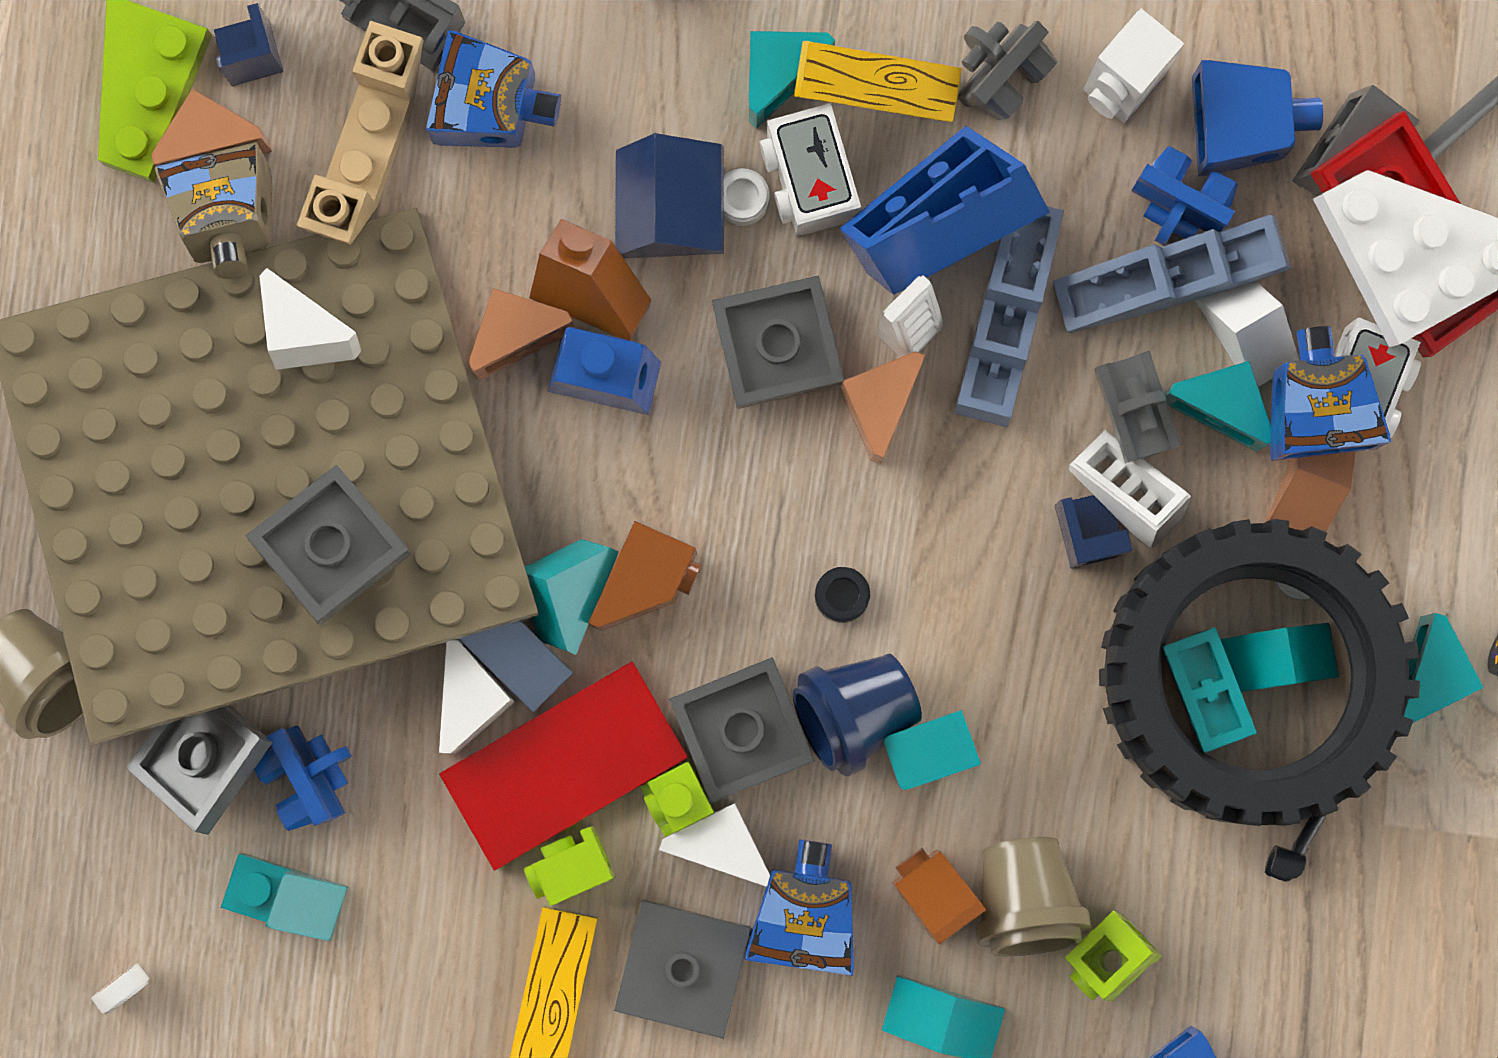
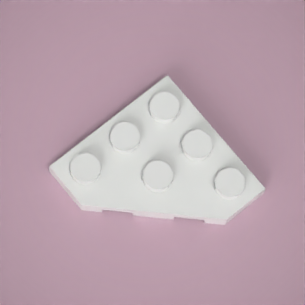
M1369 170L1313 198L1389 348L1409 340L1498 290L1497 217Z

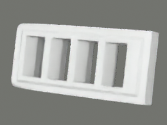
M924 275L922 277L918 276L882 314L878 337L899 357L914 351L919 353L943 327V318L932 284Z
M1106 430L1069 466V471L1135 537L1151 549L1183 518L1191 498L1190 494L1144 459L1125 464L1118 440ZM1109 456L1114 463L1103 474H1100L1095 468ZM1125 472L1130 478L1119 488L1113 482ZM1141 488L1146 494L1137 502L1131 496ZM1157 504L1162 510L1155 516L1150 510Z

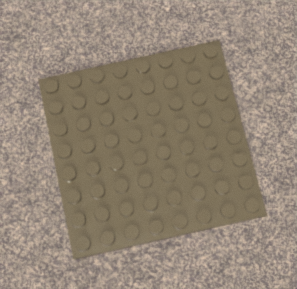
M417 208L368 220L351 245L316 234L245 253L248 269L245 274L237 278L223 279L217 277L214 274L213 264L208 263L0 319V381L89 740L92 745L538 615ZM268 268L354 330L361 348V352L355 360L276 370L267 348L259 277L263 271ZM338 465L406 545L410 556L323 625L319 626L251 545L245 535L331 468Z

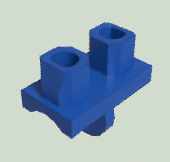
M1168 146L1161 153L1152 166L1146 165L1131 190L1151 202L1143 217L1161 226L1154 241L1163 246L1172 233L1187 239L1195 236L1199 228L1205 232L1212 229L1221 232L1224 227L1226 228L1235 213L1234 210L1230 209L1238 186L1234 180L1213 171L1208 176L1200 192L1182 183L1181 181L1192 160L1188 155L1171 146Z
M299 725L287 730L280 728L266 736L273 743L261 758L254 771L264 785L271 784L285 775L288 776L296 793L276 804V812L285 829L290 831L310 824L314 826L333 821L346 813L334 791L348 784L339 767L340 764L352 757L347 746L331 752L322 734L307 742Z

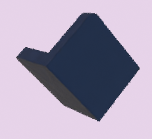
M258 3L247 5L250 20L214 29L221 55L216 58L218 68L231 86L284 72L270 21Z
M1094 495L1075 500L1069 497L1061 499L1054 505L1071 569L1122 557L1132 551L1127 529L1119 531L1116 517Z

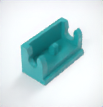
M1216 627L1162 647L1164 657L1203 753L1257 734Z

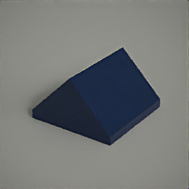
M653 133L616 150L615 246L624 259L724 254V146L722 144Z

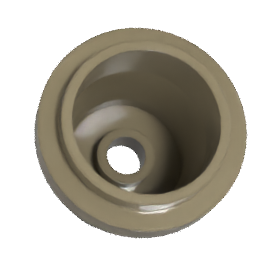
M20 609L0 619V703L5 709L6 723L21 738H47L69 728L83 716V711L63 632L35 615L31 610Z
M1052 837L1014 839L991 845L983 850L982 905L986 911L982 913L981 922L976 924L977 939L980 946L990 947L991 954L994 956L1012 957L1053 952L1082 942L1081 934L1088 932L1092 928L1089 910L1081 907L1060 850L1058 839Z

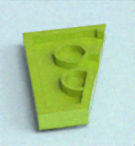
M106 0L98 161L104 166L152 183L155 182L157 175L151 154L190 93L212 37L208 28L129 0Z

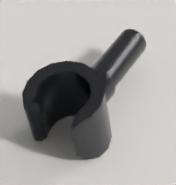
M1310 817L1296 841H1294L1291 850L1275 845L1267 859L1265 874L1284 882L1299 877L1305 870V854L1309 849L1308 847L1326 817Z

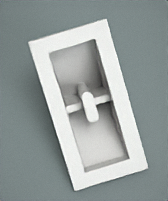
M268 268L263 271L259 277L267 348L276 370L355 360L360 354L361 348L354 330Z
M1256 281L1195 300L1234 365L1246 361L1250 362L1258 387L1273 379L1274 371L1284 363L1299 361L1283 305Z
M458 640L446 642L439 753L458 754L516 702L472 651Z
M735 803L662 839L659 848L660 851L766 887L770 878V873Z

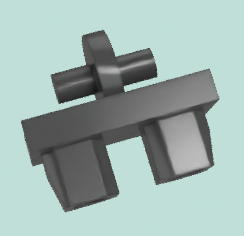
M997 21L988 32L976 26H972L964 35V40L971 51L961 63L970 72H974L983 61L985 63L958 92L957 98L966 107L980 106L997 120L1008 119L1022 104L1024 99L1007 81L1014 71L1018 69L1030 83H1038L1054 68L1058 61L1042 41L1049 31L1039 21H1034L1030 27L1019 24L1001 45L999 43L1009 33L1007 27L1001 22Z
M1150 351L1095 368L1125 464L1178 448L1181 445Z

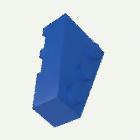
M965 126L839 229L866 273L895 295L906 289L918 276L922 277L924 275L927 278L1050 213L1026 165L968 126Z

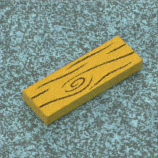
M803 41L794 97L953 122L962 68Z
M546 906L542 907L510 1058H569L598 922L597 917Z

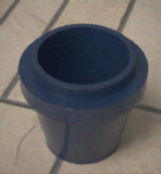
M890 653L823 670L818 666L799 674L798 687L793 691V701L797 716L814 752L826 768L830 771L837 769L846 777L866 767V760L885 747L884 738L886 736L911 728L922 719L921 706L915 688L901 663Z

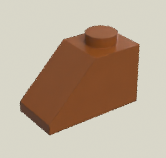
M563 219L559 221L539 253L529 298L567 311L575 319L630 341L650 307L651 298L611 240Z
M634 521L588 623L592 627L603 631L674 604L680 592L689 595L702 568L701 564L694 562L697 555L696 548Z
M921 848L895 867L901 876L891 883L930 937L938 944H941L986 911L976 895L939 850H935L927 855L925 850Z

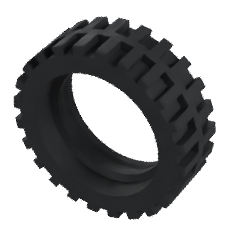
M1247 519L1233 521L1216 529L1209 528L1193 535L1162 553L1158 559L1144 567L1133 579L1135 583L1127 594L1119 598L1113 610L1116 616L1111 629L1104 633L1101 648L1106 649L1105 668L1099 669V686H1105L1109 707L1103 708L1107 724L1114 723L1122 741L1117 744L1125 759H1132L1143 772L1140 778L1151 788H1159L1171 797V803L1184 810H1193L1203 814L1207 819L1252 826H1286L1300 824L1302 819L1313 816L1324 817L1338 811L1337 804L1347 798H1359L1371 788L1367 780L1376 771H1387L1397 758L1395 754L1390 752L1391 747L1397 737L1409 735L1414 721L1404 717L1407 700L1419 698L1420 681L1409 680L1408 660L1419 658L1416 641L1405 643L1399 622L1409 619L1403 604L1390 605L1381 590L1389 584L1388 580L1379 570L1367 573L1356 562L1362 554L1349 544L1341 547L1325 541L1327 532L1312 526L1305 530L1290 528L1289 521L1271 519L1265 523H1250V520ZM1242 579H1264L1283 583L1303 592L1327 612L1336 624L1345 642L1350 662L1351 682L1344 713L1334 731L1321 746L1301 760L1289 765L1266 770H1252L1220 762L1203 753L1185 736L1168 708L1162 685V658L1164 653L1162 647L1165 646L1170 631L1182 612L1200 595L1227 582Z

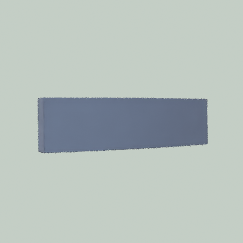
M1047 206L1050 213L999 239L966 364L955 414L1008 427L1022 371L1027 361L1037 315L1043 301L1064 210Z
M1270 214L1222 232L1212 229L1164 247L1154 244L1053 280L1066 330L1068 333H1074L1181 305L1291 270L1292 268L1277 218Z
M521 620L459 638L532 712L573 674Z

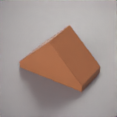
M192 89L151 155L153 164L158 166L253 142L258 143L263 154L272 152L269 140L258 126Z
M493 288L468 362L480 381L559 341L567 327L575 328L567 311Z
M916 351L842 382V395L871 461L880 465L925 358V355Z
M1356 452L1290 459L1266 522L1271 519L1289 521L1290 528L1305 530L1312 526L1326 532L1351 489Z

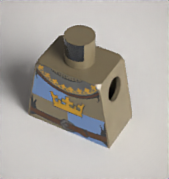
M253 142L155 166L156 175L178 233L194 262L205 263L212 261L214 274L223 279L237 278L245 274L248 269L245 253L266 248L271 242L272 173L258 143Z

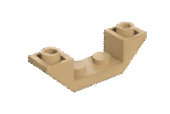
M373 21L369 22L352 69V73L359 83L326 177L314 175L296 225L299 229L351 245L378 207L413 108L423 47L422 37Z

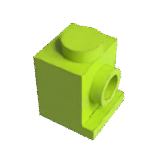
M686 762L640 787L645 803L664 837L715 812L690 762Z
M594 825L580 831L584 842L576 845L572 835L540 848L545 859L524 868L528 883L536 899L546 896L549 906H552L616 877Z
M1113 910L1065 959L1075 969L1069 975L1070 978L1088 998L1095 1000L1100 996L1105 1001L1113 1002L1152 963L1155 964L1162 955L1124 914ZM1111 951H1117L1122 958L1121 967L1115 972H1109L1104 966V958Z

